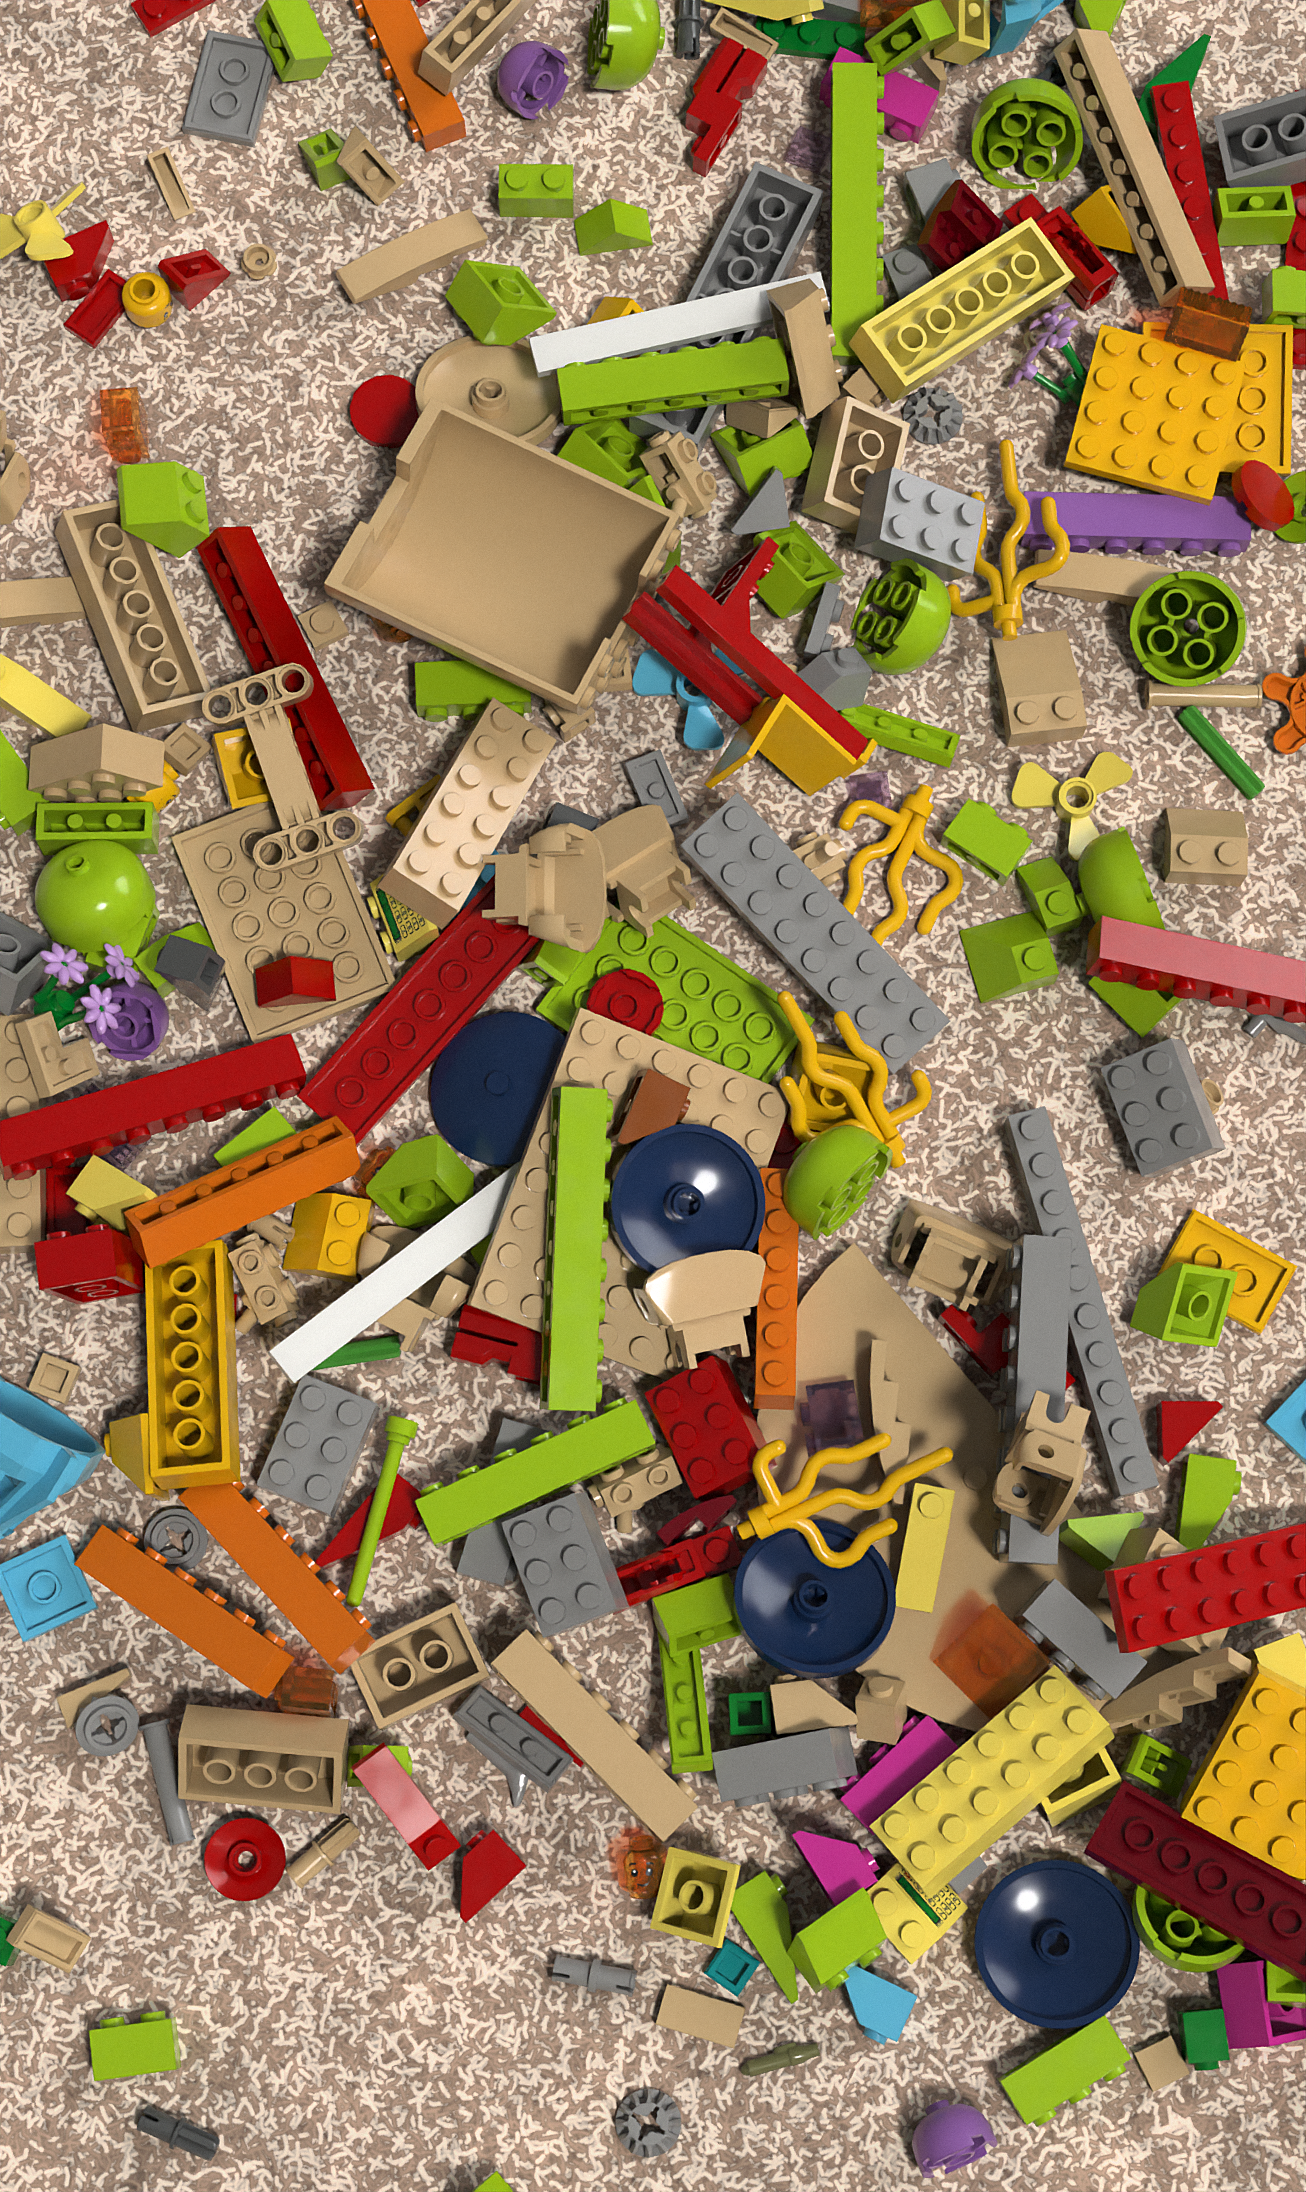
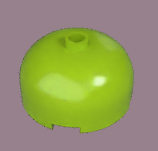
M600 0V4L595 5L588 31L587 74H595V80L591 79V88L617 91L627 90L638 85L647 77L654 65L657 52L663 49L665 41V28L660 27V11L657 0Z
M1019 78L1003 83L982 100L974 114L971 125L972 156L983 172V177L1000 189L1037 190L1035 182L1026 185L1015 184L1005 179L993 167L1008 168L1017 161L1018 149L1022 150L1023 168L1026 174L1033 178L1043 177L1036 182H1054L1058 179L1062 181L1072 172L1082 153L1083 134L1077 107L1066 92L1051 82L1037 78ZM1052 146H1055L1057 154L1054 166L1052 160ZM1035 155H1042V156H1043V157H1042L1040 160H1038V161H1034V160L1030 159L1031 157H1033V156H1035Z
M909 558L891 562L892 570L880 581L876 578L871 580L860 597L849 629L856 630L857 635L854 645L851 647L856 648L872 670L885 675L906 674L924 665L939 649L947 634L951 620V600L945 584L935 573ZM872 602L895 615V617L889 615L884 618L874 611H869L861 618L857 626L861 612ZM861 640L884 652V654L881 655L877 652L870 654Z
M1196 570L1174 572L1151 584L1136 602L1130 620V640L1142 666L1160 681L1180 687L1199 686L1223 675L1239 657L1247 634L1245 610L1235 591L1220 578L1210 573ZM1195 619L1198 622L1199 628L1197 632L1189 633L1186 631V620Z
M1125 827L1112 830L1093 839L1083 850L1077 868L1078 881L1082 893L1077 894L1076 898L1084 917L1091 914L1095 924L1101 916L1166 930L1157 903L1153 899L1145 872Z
M87 840L63 849L43 868L35 888L37 914L52 941L56 940L63 945L69 946L70 949H75L81 953L105 950L104 944L106 943L116 946L130 938L128 931L137 925L143 917L149 918L156 898L154 884L142 861L127 847L108 840Z
M841 1125L830 1128L820 1133L812 1141L804 1142L794 1153V1161L786 1174L783 1184V1202L788 1214L815 1241L821 1235L819 1233L821 1232L826 1237L832 1235L868 1199L865 1196L875 1182L874 1177L877 1176L879 1179L884 1177L892 1160V1150L868 1130L853 1125Z
M1136 1884L1132 1899V1915L1136 1931L1145 1947L1164 1964L1185 1972H1209L1231 1963L1245 1949V1947Z

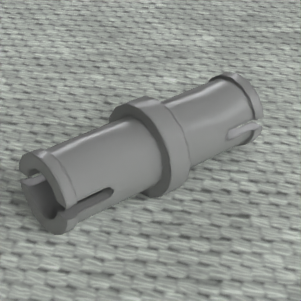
M557 1955L552 1981L587 1987L588 1992L596 1993L597 1989L633 1997L637 1970L632 1971L602 1965V1960L593 1959V1962H587Z

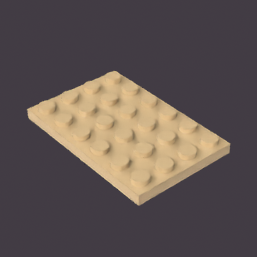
M273 801L246 807L171 837L216 952L225 960L224 972L253 1044L289 1033H296L384 998L397 984L343 851L277 873L263 870L256 864L253 858V849L258 840L283 830ZM320 811L322 817L328 815L327 811ZM312 831L304 833L299 840V846L303 852H312L319 843L318 835ZM270 844L264 849L263 860L267 865H275L281 860L282 849L279 845ZM288 956L333 961L336 1001L259 1008L255 969Z

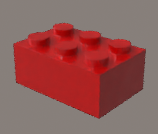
M106 1224L92 1225L85 1228L84 1234L71 1236V1232L68 1231L53 1232L46 1235L47 1240L34 1242L39 1290L74 1304L91 1303L145 1293V1262L134 1250L131 1237L122 1234L120 1230L110 1229L109 1225Z
M713 1355L697 1363L698 1368L687 1369L644 1393L695 1500L703 1502L722 1497L755 1479L752 1470L753 1458L757 1451L767 1444L727 1361ZM772 1459L768 1464L769 1470L778 1466L775 1459Z

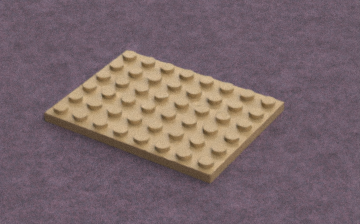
M581 1007L577 1008L467 1305L542 1334L552 1088L562 1086L608 1089V1098H611L613 1102L612 1120L607 1122L606 1138H610L638 1070L649 1068L691 1088L687 1099H690L689 1109L682 1121L677 1120L675 1125L697 1124L723 1132L740 1144L749 1154L759 1174L760 1168H767L790 1105L782 1090ZM639 1139L625 1145H611L610 1161L605 1162V1178H608L609 1182H611L620 1159ZM604 1202L603 1218L608 1220V1238L606 1242H602V1258H605L607 1262V1275L605 1282H601L600 1298H603L605 1301V1318L603 1322H599L598 1337L604 1343L603 1357L667 1381L687 1369L684 1366L674 1367L667 1329L659 1330L657 1325L650 1324L636 1301L633 1288L643 1285L650 1275L633 1264L620 1248L611 1229L608 1202ZM700 1353L695 1354L696 1361H698Z

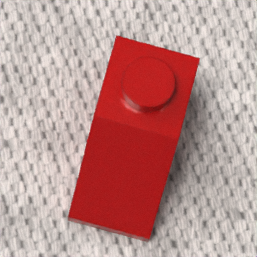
M106 220L63 239L73 249L72 255L65 258L42 261L62 302L68 299L79 300L85 297L98 282L114 243Z
M482 1829L465 1845L470 1851L463 1857L460 1917L465 1923L472 1919L527 1867L525 1862L495 1829L489 1834Z

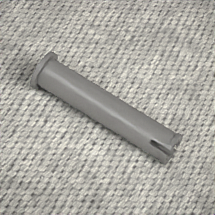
M170 1719L140 1726L138 1729L144 1732L170 1839L169 1844L172 1846L196 1838L193 1835L185 1799H178V1769L167 1728Z

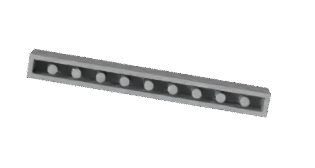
M1042 1106L1009 1115L1003 1126L1035 1234L1072 1238L1068 1344L1087 1408L1091 1411V1422L1114 1499L1153 1490L1159 1486L1046 1107Z

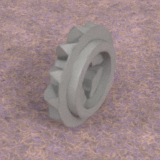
M940 386L929 389L923 387L914 395L911 394L903 411V421L910 423V435L926 444H941L949 441L958 433L963 420L962 404H959L953 392L948 393L942 390ZM929 402L935 411L942 410L939 416L938 427L931 417H924L927 414Z
M169 1509L158 1514L149 1523L144 1535V1548L146 1550L149 1546L167 1558L168 1561L164 1567L171 1572H174L177 1566L187 1571L195 1568L206 1555L209 1537L206 1528L190 1511ZM167 1527L178 1535L191 1531L183 1541L184 1549L187 1552L186 1555L181 1551L179 1552L176 1548L167 1549L162 1552L170 1542L169 1532L166 1530Z
M108 1693L105 1697H92L90 1704L85 1708H80V1715L77 1722H74L76 1739L80 1746L92 1755L111 1756L127 1748L137 1735L139 1727L137 1710L125 1696L118 1697ZM104 1714L112 1720V1735H109L107 1731L99 1727L101 1725L100 1715Z
M641 2089L627 2096L621 2103L616 2115V2131L621 2143L631 2153L650 2158L666 2153L676 2143L681 2130V2115L676 2103L664 2092L656 2089ZM657 2106L659 2109L656 2112V2123L665 2131L664 2134L659 2131L650 2130L647 2135L643 2136L642 2140L638 2139L641 2134V2124L637 2121L636 2117L632 2116L633 2112L637 2115L648 2116Z

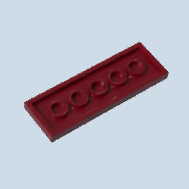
M1123 1780L1086 1846L1084 1854L1301 1981L1306 1982V1885L1182 1818L1180 1812Z

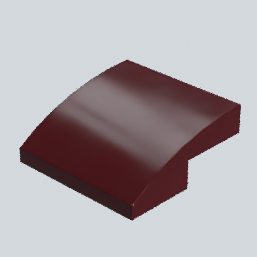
M958 179L949 187L934 208L920 235L917 246L944 273L999 238L1003 222L962 179Z
M727 1495L691 1507L673 1518L656 1532L657 1542L664 1549L670 1547L695 1524L705 1534H708L735 1509L737 1500L732 1495Z

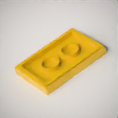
M1193 1209L1156 1277L1177 1262L1223 1268L1238 1272L1226 1317L1260 1335L1297 1266Z

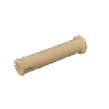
M1146 680L1145 683L1146 710H1151L1152 706L1189 707L1191 705L1195 707H1248L1260 709L1262 705L1261 684H1202L1193 687H1180L1170 684L1152 683V680Z

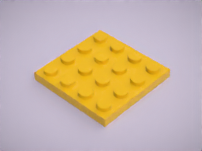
M1143 322L1141 325V335L1246 363L1219 475L1232 476V473L1246 461L1257 460L1268 465L1279 477H1288L1291 474L1293 325Z
M1101 324L1063 467L1209 506L1213 499L1246 363Z

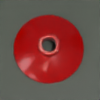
M252 1818L232 1820L217 1829L207 1844L204 1855L206 1875L212 1886L229 1899L236 1901L259 1899L270 1893L283 1876L286 1866L284 1844L278 1833L263 1821ZM245 1851L252 1853L254 1856V1863L248 1868L241 1866L239 1862L240 1855Z

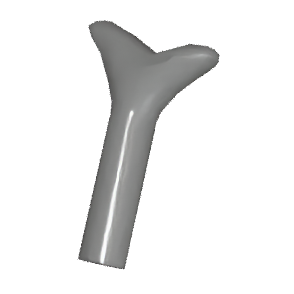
M469 1733L465 1739L506 1776L512 1792L513 1806H519L523 1800L529 1778L473 1734Z

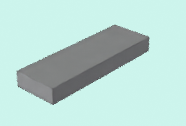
M480 1685L475 1688L453 1715L452 1719L547 1793L574 1760L569 1754Z

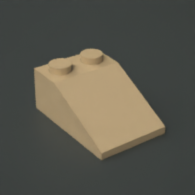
M1067 631L1017 635L1018 638L1013 641H1004L1002 637L992 638L991 643L1007 748L1082 739L1087 728L1082 689Z

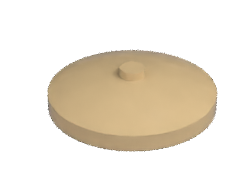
M473 335L457 339L433 353L424 363L417 377L415 396L419 417L429 399L433 397L535 446L552 434L562 419L557 374L538 378L529 341L520 339L510 346L497 344L487 346L477 341Z

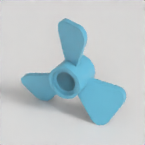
M720 649L716 650L714 654L738 676L745 674ZM655 650L644 651L638 660L632 679V688L635 694L643 697L676 695L678 705L688 712L683 733L684 744L689 749L695 751L718 750L724 745V735L709 709L712 700L704 693L699 696L689 695L685 688L693 683Z

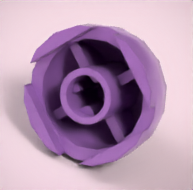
M539 41L518 43L507 52L498 69L497 86L501 98L513 111L521 116L537 119L538 117L535 114L546 103H548V109L550 110L562 98L569 76L564 74V63L569 66L568 59L560 50ZM526 93H529L530 95L540 100L528 101L526 100L525 95Z
M126 981L118 982L109 987L112 990V998L109 1003H116L121 1006V1011L113 1014L117 1019L118 1028L114 1030L107 1025L105 1033L100 1035L97 1031L96 1020L88 1023L95 1041L98 1044L102 1041L105 1046L111 1049L109 1054L115 1058L127 1061L142 1060L160 1046L169 1029V1012L165 1000L149 985L135 981L134 987H130Z
M946 2099L935 2102L925 2109L927 2116L917 2124L912 2139L914 2156L923 2178L935 2177L932 2169L944 2165L946 2167L944 2170L945 2174H948L988 2154L984 2147L986 2144L991 2145L993 2148L997 2146V2140L992 2128L981 2112L975 2107L962 2103L949 2105Z

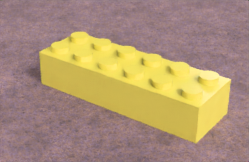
M1030 217L862 324L848 344L893 404L1060 296L1075 276L1032 217Z
M1054 1665L869 1827L889 1853L930 1899L1115 1737L1110 1724L1059 1668Z

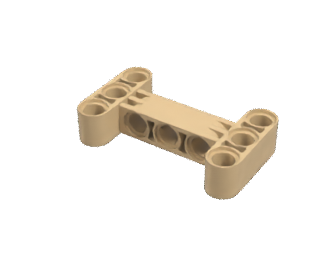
M295 663L285 664L208 692L202 702L203 714L216 726L229 727L244 721L246 722L283 829L280 832L258 840L253 849V858L256 864L263 870L272 873L282 872L357 845L364 835V824L359 817L350 811H337L323 817L321 815L284 707L307 699L314 687L313 678L304 667ZM292 673H300L304 676V686L298 692H288L285 688L286 678ZM255 686H265L268 691L266 701L261 705H252L248 698L251 689ZM221 698L229 699L231 703L229 714L224 718L214 717L212 707L215 701ZM343 819H351L356 827L354 835L349 839H339L335 831L336 825ZM306 832H315L319 838L317 848L312 852H303L299 846L300 837ZM270 844H277L282 849L281 860L275 865H267L263 860V851Z

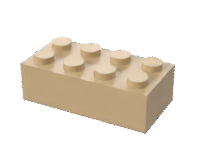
M187 1704L178 1737V1799L340 1814L347 1782L349 1720Z

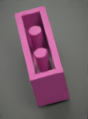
M839 47L821 82L819 99L831 109V71L833 62L874 63L873 61ZM898 72L885 75L884 99H877V112H884V129L890 131V134L899 141L908 142L910 140L918 144L937 108L940 91Z
M914 1715L903 1726L902 1738L896 1745L890 1748L885 1743L868 1759L873 1766L863 1776L859 1773L858 1775L850 1776L847 1779V1786L839 1787L844 1794L838 1801L871 1836L875 1834L869 1826L959 1749L929 1715H925L921 1720Z

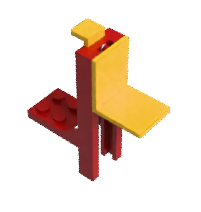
M769 536L728 568L710 595L678 565H675L663 576L664 581L658 585L655 591L691 623L688 629L645 591L634 599L622 619L740 725V728L704 783L709 789H712L750 761L757 750H759L807 795L811 796L838 776L845 779L865 765L878 743L873 738L869 740L865 738L751 633L749 600L759 589V586L756 584L757 580L764 578L773 568L775 563L771 559L779 548V545ZM711 642L765 690L771 698L765 697L763 699L712 652Z

